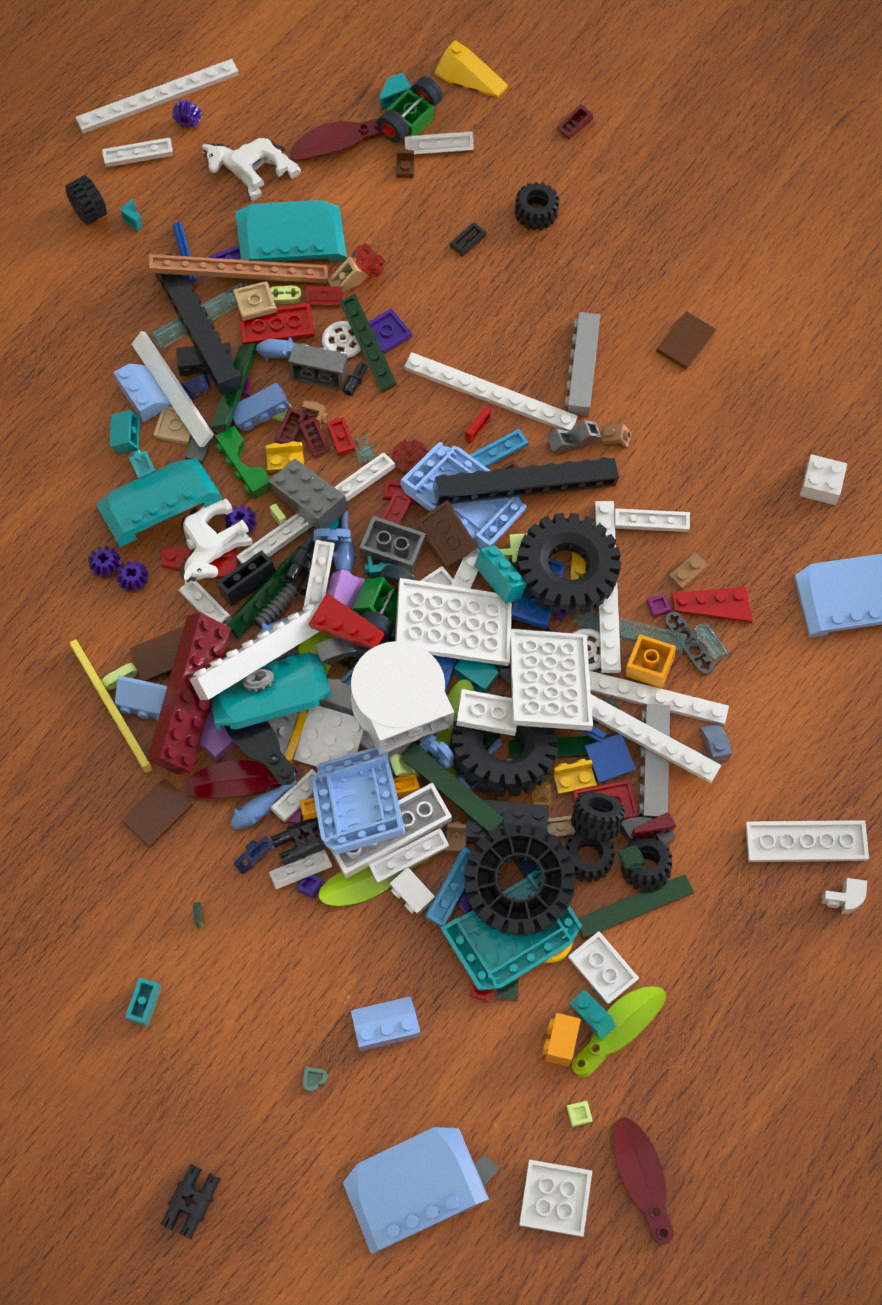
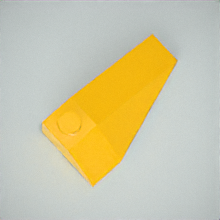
M456 40L445 50L435 71V76L448 84L453 85L456 83L463 85L465 89L469 87L477 89L479 93L496 98L508 88V84L471 50Z

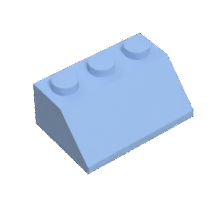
M128 364L113 372L117 385L143 423L159 415L162 410L165 409L166 411L167 407L172 406L146 365Z
M119 675L115 705L118 711L124 715H130L131 713L136 714L142 719L153 718L158 721L167 686Z
M411 996L351 1010L359 1051L420 1037L419 1025Z

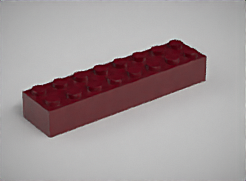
M202 612L187 615L147 761L178 775L192 773L212 701V698L200 700L189 679L195 676L194 673L196 671L211 667V662L219 658L223 659L231 630L229 626Z

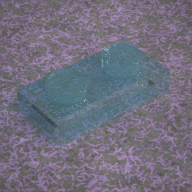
M708 623L698 624L693 629L697 634L698 640L706 646L707 652L711 657L721 659L729 654Z

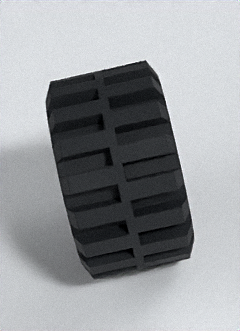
M86 175L65 185L69 202L84 223L89 225L107 215V208L103 197L96 185Z
M534 182V184L528 183L527 186H522L521 190L517 192L515 202L517 221L520 220L521 225H525L527 229L532 228V230L537 228L543 230L544 227L548 228L550 224L553 225L555 219H557L559 208L557 191L552 189L550 185L546 186L543 182L541 184H538V182ZM532 204H540V205H542V206H544V207H543V208H533V207H531L530 205H532Z
M586 792L580 794L575 801L571 825L576 832L589 839L597 841L612 840L619 835L625 808L622 803L618 802L619 800L601 792Z
M575 832L574 836L571 835L569 837L566 848L574 864L575 877H579V881L583 882V879H587V883L594 879L596 882L600 880V877L604 878L607 875V872L612 867L615 856L613 842H609V839L608 841L589 839L580 835L579 832ZM582 847H593L599 852L601 859L597 863L587 864L578 857L577 851Z
M643 836V839L637 837L635 842L630 841L628 847L625 846L622 853L621 872H623L622 876L624 880L627 879L629 886L633 884V888L636 890L641 888L643 892H646V889H650L651 892L655 891V887L660 889L662 884L668 882L672 869V853L667 845L663 846L662 840L656 841V837L648 839L647 836ZM641 859H650L657 866L645 869L638 866L636 862Z

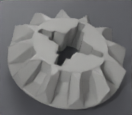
M258 669L244 677V688L248 689L249 692L264 690L274 682V675L270 670Z

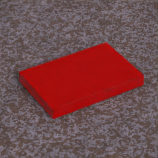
M630 779L572 791L574 803L580 794L601 792L619 800L618 802L623 804L625 808L623 821L639 817Z

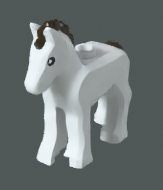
M258 138L249 144L242 145L235 151L230 149L228 145L224 146L222 143L202 145L204 156L207 157L209 162V171L216 173L224 164L248 187L252 201L262 195L259 187L264 186V181L255 170L264 163L276 165L278 177L282 176L285 171H288V175L292 179L301 173L298 164L291 161L287 155L282 154L285 148L270 139Z
M227 499L216 502L206 508L203 505L199 511L194 507L193 510H190V514L186 515L181 521V527L187 539L186 543L190 550H195L184 559L185 562L181 563L180 575L185 580V586L191 581L195 582V580L216 577L218 569L209 563L236 547L253 544L252 539L246 534L248 527L243 520L218 534L208 526L209 520L213 516L233 512L232 506Z

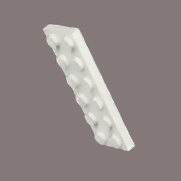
M865 820L763 821L745 823L748 862L869 860Z

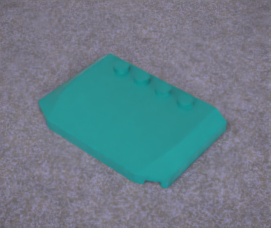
M323 200L250 204L235 212L241 260L266 262L329 258V262L347 260L340 207Z
M194 458L175 461L116 488L104 496L96 506L118 546L122 547L137 540L136 533L198 504L203 503L206 508L221 501L222 497L199 460Z
M307 652L296 656H288L282 660L271 661L259 668L270 670L273 673L274 682L271 683L270 687H266L264 690L261 689L258 692L255 690L249 692L248 689L244 688L243 679L213 696L211 707L216 729H221L220 726L240 729L314 708L320 705L319 700L326 696L330 699L332 694L319 655Z
M540 870L530 873L526 878L506 889L503 893L509 898L513 899L515 897V900L528 899V895L532 897L540 888L538 883H542ZM569 905L565 914L558 919L556 924L545 928L543 932L535 935L531 933L527 934V936H517L515 934L506 935L500 933L499 930L492 929L486 925L473 910L444 925L440 930L477 990L481 991L502 989L570 947L582 924Z

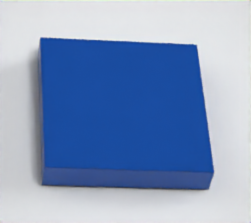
M621 734L584 747L589 760H592V768L598 783L636 770Z

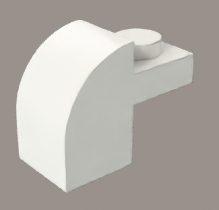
M847 878L843 882L842 893L825 891L822 895L821 904H827L830 908H839L841 906V914L852 913L866 898L867 881Z

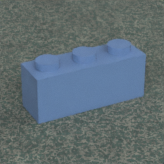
M276 382L239 402L233 419L236 426L242 432L249 431L254 426L267 422L271 417L284 413L286 409L290 408L283 389Z

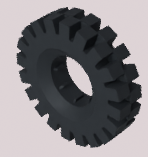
M564 513L554 514L553 520H550L549 516L540 519L539 525L534 523L528 529V534H524L521 540L516 570L527 583L525 594L530 600L536 597V604L544 609L546 605L551 606L550 612L559 614L560 609H564L565 615H575L578 609L583 614L590 612L592 606L598 608L604 603L605 598L608 599L621 570V561H619L621 553L619 547H615V538L612 534L605 535L607 528L601 523L595 527L593 526L594 519L585 516L584 520L581 521L579 520V514L570 513L569 518H565ZM559 551L575 552L585 560L587 564L585 570L587 572L584 576H580L575 580L562 579L556 576L550 569L551 560L549 558L553 554L556 555Z
M495 694L497 696L505 697V694ZM457 718L454 721L449 749L454 755L452 761L456 763L455 770L459 776L466 774L464 781L471 787L476 782L479 783L478 791L487 794L489 789L492 788L494 789V796L504 797L505 791L509 790L510 797L520 796L522 789L527 794L535 790L536 784L541 786L546 781L547 775H550L558 750V736L554 734L555 728L517 725L515 736H509L515 738L520 743L523 753H520L519 757L513 760H499L492 757L485 750L486 747L483 746V741H486L487 737L501 733L457 726Z
M521 822V825H515L514 823L504 824L503 828L498 829L496 827L489 831L486 837L482 836L476 843L474 850H471L464 871L466 895L479 919L481 918L486 925L492 929L499 930L500 933L506 935L515 934L517 936H527V934L531 933L535 935L543 932L545 928L556 924L558 919L569 908L575 888L574 864L566 846L564 847L561 844V840L554 834L548 833L547 829L540 826L533 827L531 823ZM524 858V861L528 859L538 866L536 870H540L542 874V883H538V886H540L539 890L532 897L528 895V899L515 900V897L513 899L509 898L502 892L503 887L499 888L498 875H501L500 869L506 862L509 861L511 863L512 859Z

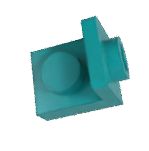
M130 200L120 210L122 221L139 231L143 227L141 216L136 212L135 202Z
M139 449L131 453L132 457L128 460L131 462L138 478L155 471L146 450L142 452Z
M367 556L368 563H364L365 573L369 574L370 578H379L382 569L386 565H391V563L381 562L372 565L371 556Z

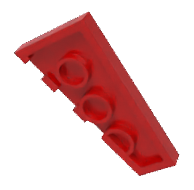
M161 547L162 568L181 571V563L185 562L184 559L195 550H190L189 547ZM237 547L209 563L218 569V575L214 578L222 579L237 568Z
M747 586L672 593L674 612L679 614L703 615L713 619L724 618L734 622L736 620L745 621V623L749 624L753 622Z
M328 593L324 596L308 624L312 629L369 649L378 646L384 637L382 630Z

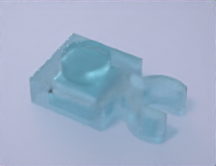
M364 433L365 439L362 441L355 435V443L358 446L355 447L359 466L366 465L376 458L373 443L368 444L369 436L367 433Z

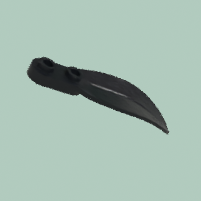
M268 721L240 729H231L230 726H224L234 743L250 758L264 764L280 784L290 785L295 781L296 771L282 754L277 735ZM272 757H277L274 761L270 760ZM284 771H288L286 775L282 774Z

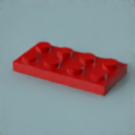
M310 303L276 307V313L242 321L239 312L243 345L251 343L258 345L267 339L288 340L291 337L292 340L315 337Z

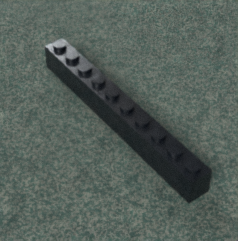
M155 273L220 395L241 388V373L239 369L236 370L234 368L233 358L231 356L228 357L226 345L221 344L218 331H214L212 320L207 318L208 315L205 307L200 306V299L198 295H194L191 282H187V275Z
M603 457L598 460L585 459L579 462L567 461L560 464L548 463L541 466L530 465L528 467H512L503 470H479L474 473L461 472L456 475L442 474L435 477L433 490L437 505H441L446 500L450 504L611 487L616 486L619 473L615 458Z

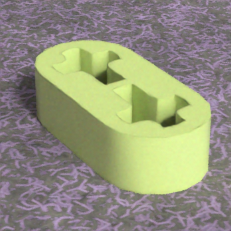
M274 286L270 288L275 305L297 304L302 299L301 289L297 286Z
M128 663L106 675L101 682L105 689L110 691L117 688L119 675L134 678L138 671L133 663Z

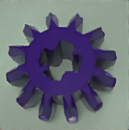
M187 99L184 101L179 100L173 107L172 118L176 120L177 124H181V127L185 126L187 129L190 127L194 128L201 120L202 110L198 108V105H194L192 101L188 102Z
M243 504L240 508L234 505L233 512L225 515V526L228 529L238 523L239 520H243L248 527V531L253 532V526H256V515L250 507L245 509Z
M107 545L103 550L98 546V552L92 551V556L88 559L90 570H93L96 576L100 574L101 578H104L106 574L111 578V573H117V568L121 567L120 555L116 553L114 548L109 550Z
M130 560L128 565L122 563V569H117L118 576H116V580L119 582V586L122 589L125 588L127 592L131 589L137 592L138 587L143 589V584L148 583L147 577L149 573L145 570V565H140L137 560L134 564Z

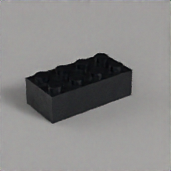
M482 799L504 818V822L498 829L503 828L504 824L514 823L515 825H521V822L531 823L533 827L540 826L548 830L549 805ZM468 816L466 842L476 844L482 836L486 837L489 833Z

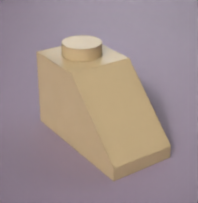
M348 257L328 279V283L330 286H342V292L360 285L368 277L370 271L363 260Z

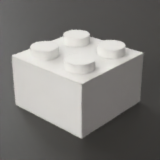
M811 454L806 466L800 496L836 505L841 494L847 463Z

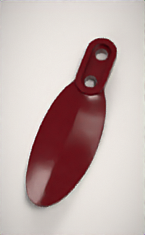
M378 118L360 123L350 121L327 123L313 128L299 138L291 149L290 155L296 161L306 160L339 152L357 145L362 140L384 135L378 127Z
M231 760L210 765L196 772L186 782L185 791L189 796L196 798H236L256 794L269 787H280L282 784L275 777L270 776L271 772L262 763L250 760ZM291 764L297 773L295 780L298 782L303 777V771L300 766ZM284 771L282 774L286 775L288 771Z
M621 1118L616 1122L613 1132L615 1157L621 1178L634 1203L644 1212L653 1240L659 1244H667L673 1239L674 1231L665 1208L666 1183L658 1154L647 1135L634 1121L628 1118ZM655 1207L659 1209L657 1216L652 1214V1209ZM661 1229L666 1230L667 1235L665 1237L659 1235Z

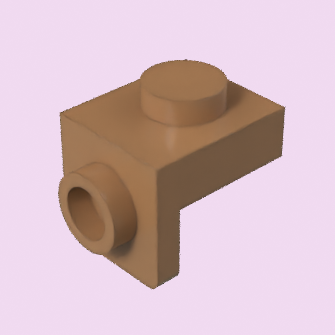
M304 400L302 405L303 413H306L307 417L315 416L321 428L322 424H326L328 418L325 406L315 401L309 402Z
M623 423L603 426L601 442L604 445L621 443L624 448L629 447L631 432Z
M458 821L447 823L446 840L450 847L445 849V853L459 854L461 849L466 847V824Z

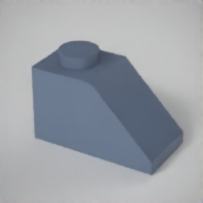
M720 724L700 727L708 758L717 763L729 761L732 751L727 734Z

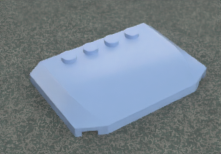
M439 442L401 479L400 485L408 496L428 511H432L439 506L436 503L433 490L435 477L442 474L456 475L461 472L474 473L479 470H490L459 447L453 446L449 448L442 446L443 443ZM519 497L451 504L480 549L493 546L527 508L526 504L523 505Z
M882 554L814 563L795 575L794 581L809 638L825 636L829 632L882 625Z
M376 747L318 764V772L316 776H313L311 783L320 835L323 843L335 855L405 835L387 752L379 755Z
M433 1127L358 1163L343 1182L371 1255L489 1200L459 1128Z

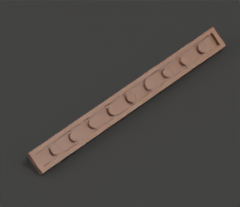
M149 254V273L324 284L328 282L327 265Z

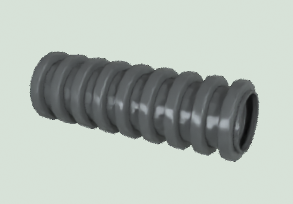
M286 583L285 587L281 589L282 592L279 591L277 593L278 596H274V600H270V604L265 606L266 609L263 608L262 613L259 612L258 617H254L256 625L262 629V623L269 625L271 622H274L276 620L275 617H279V613H283V609H286L287 605L291 604V600L294 601L295 596H299L296 587Z

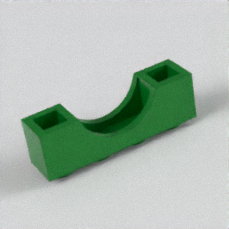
M233 426L216 435L215 447L220 454L223 453L225 456L224 460L227 466L234 469L233 473L237 481H242L244 484L243 489L245 493L251 495L255 500L271 491L268 483L270 477L263 467L252 468L240 461L239 458L245 449L244 439L236 427Z

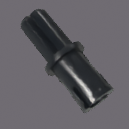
M363 362L357 364L343 388V392L348 396H353L357 386L362 383L361 379L368 368Z

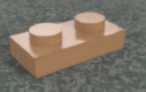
M695 552L675 569L668 578L682 591L704 572L709 564Z

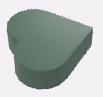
M305 1066L302 1082L303 1088L306 1092L313 1093L319 1086L327 1082L328 1075L324 1069Z

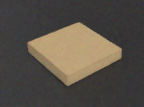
M267 281L233 290L242 321L277 312Z
M173 406L167 407L166 411L165 409L162 410L154 431V439L189 445L192 435Z

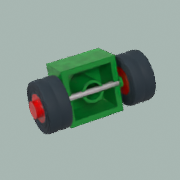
M427 76L419 78L413 84L411 90L407 89L378 118L377 124L382 134L395 143L401 141L405 136L419 135L434 120V107L443 99V93L438 84Z
M386 565L382 569L379 578L366 579L352 608L354 612L383 631L384 637L380 644L386 643L393 631V624L397 617L398 582L400 578L414 580L413 575L407 569L398 565Z

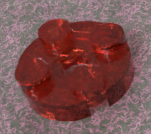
M368 244L359 245L352 252V257L355 256L357 259L356 265L366 274L371 275L373 273L376 274L374 277H378L384 271V258L372 251Z
M401 441L395 446L392 454V461L395 463L396 470L406 475L428 454V450L420 441ZM407 455H414V460H407Z

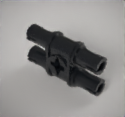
M309 533L303 545L297 548V553L290 560V568L284 576L287 582L295 583L300 574L303 579L297 588V592L304 596L306 595L315 546L313 533Z
M318 817L303 820L292 826L289 825L286 828L287 830L271 836L275 848L290 841L295 842L294 848L279 853L283 865L298 858L305 859L306 856L321 851L322 847L326 846L321 839V835H314V830L319 828ZM301 833L308 839V844L301 838Z
M193 1164L189 1165L183 1180L177 1183L178 1187L171 1201H168L169 1208L160 1223L164 1227L173 1230L180 1213H183V1211L187 1212L188 1218L179 1234L191 1240L199 1222L205 1219L204 1216L210 1203L214 1201L212 1196L219 1181H221V1178L209 1173L201 1191H195L194 1185L202 1169L197 1166L195 1167ZM193 1197L198 1205L190 1204L188 1207V1203L184 1198L191 1199Z

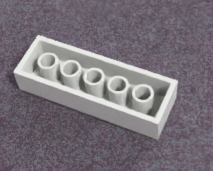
M433 783L399 800L405 835L339 855H335L332 852L346 879L368 868L369 864L439 828H443L447 823H452V816Z

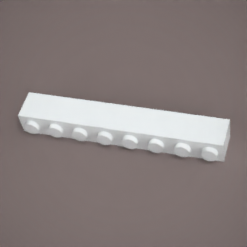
M313 603L304 606L302 608L303 611L299 614L295 612L287 617L288 620L284 623L280 621L274 624L271 631L268 632L266 630L259 633L256 640L253 641L251 639L244 642L241 649L231 650L226 653V658L222 660L219 658L210 663L211 667L196 671L194 673L195 676L189 680L200 700H209L320 632L310 628L308 625L320 604L313 605Z

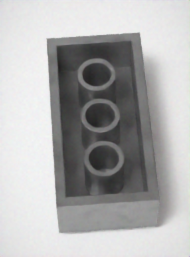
M295 458L268 480L272 495L317 529L328 528L349 509L344 494Z

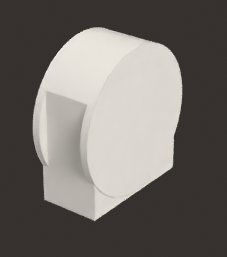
M387 642L370 649L357 662L351 678V707L357 722L371 735L379 755L422 739L428 734L432 735L452 727L454 711L445 694L444 675L439 663L428 651L412 643Z

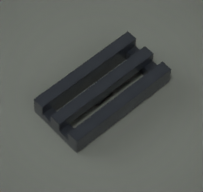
M473 222L450 243V247L452 249L455 248V251L457 253L460 252V255L463 257L486 236V231ZM474 229H476V230H475L471 235H469L459 246L457 245V244H458L460 241H462L469 233H471Z

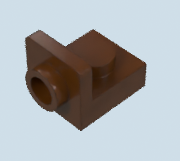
M397 150V178H414L413 150Z

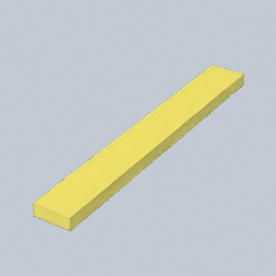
M76 639L70 642V645L144 772L152 771L150 763L147 761L146 756Z

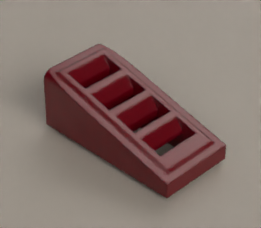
M580 104L557 129L570 140L593 120V114ZM568 127L571 132H567L564 128Z
M291 407L288 408L275 441L282 444L295 441L300 430L297 426L298 422L291 419V417L298 418V422L307 418L306 413ZM288 423L295 424L296 428L289 426ZM285 429H289L294 432L293 434L286 432ZM286 435L288 437H291V439L289 441L284 438H281V436Z
M315 416L297 423L313 457L330 450ZM308 424H313L310 428L305 429L304 427ZM316 430L317 433L308 436L307 433ZM317 437L320 438V440L315 441V442H313V443H311V441H310V440H312V439H314V438H317ZM321 443L323 444V447L314 450L313 447Z
M667 812L635 827L631 835L633 838L672 832L676 824L670 813Z

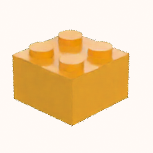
M639 634L627 664L626 677L662 689L675 658L676 646Z
M556 1013L554 1019L550 1018L547 1029L550 1039L546 1038L542 1055H546V1062L566 1067L570 1066L580 1018Z

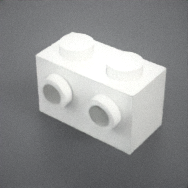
M408 867L390 883L393 887L391 889L392 893L398 899L402 897L407 902L404 906L412 914L416 912L420 915L432 904L435 898Z

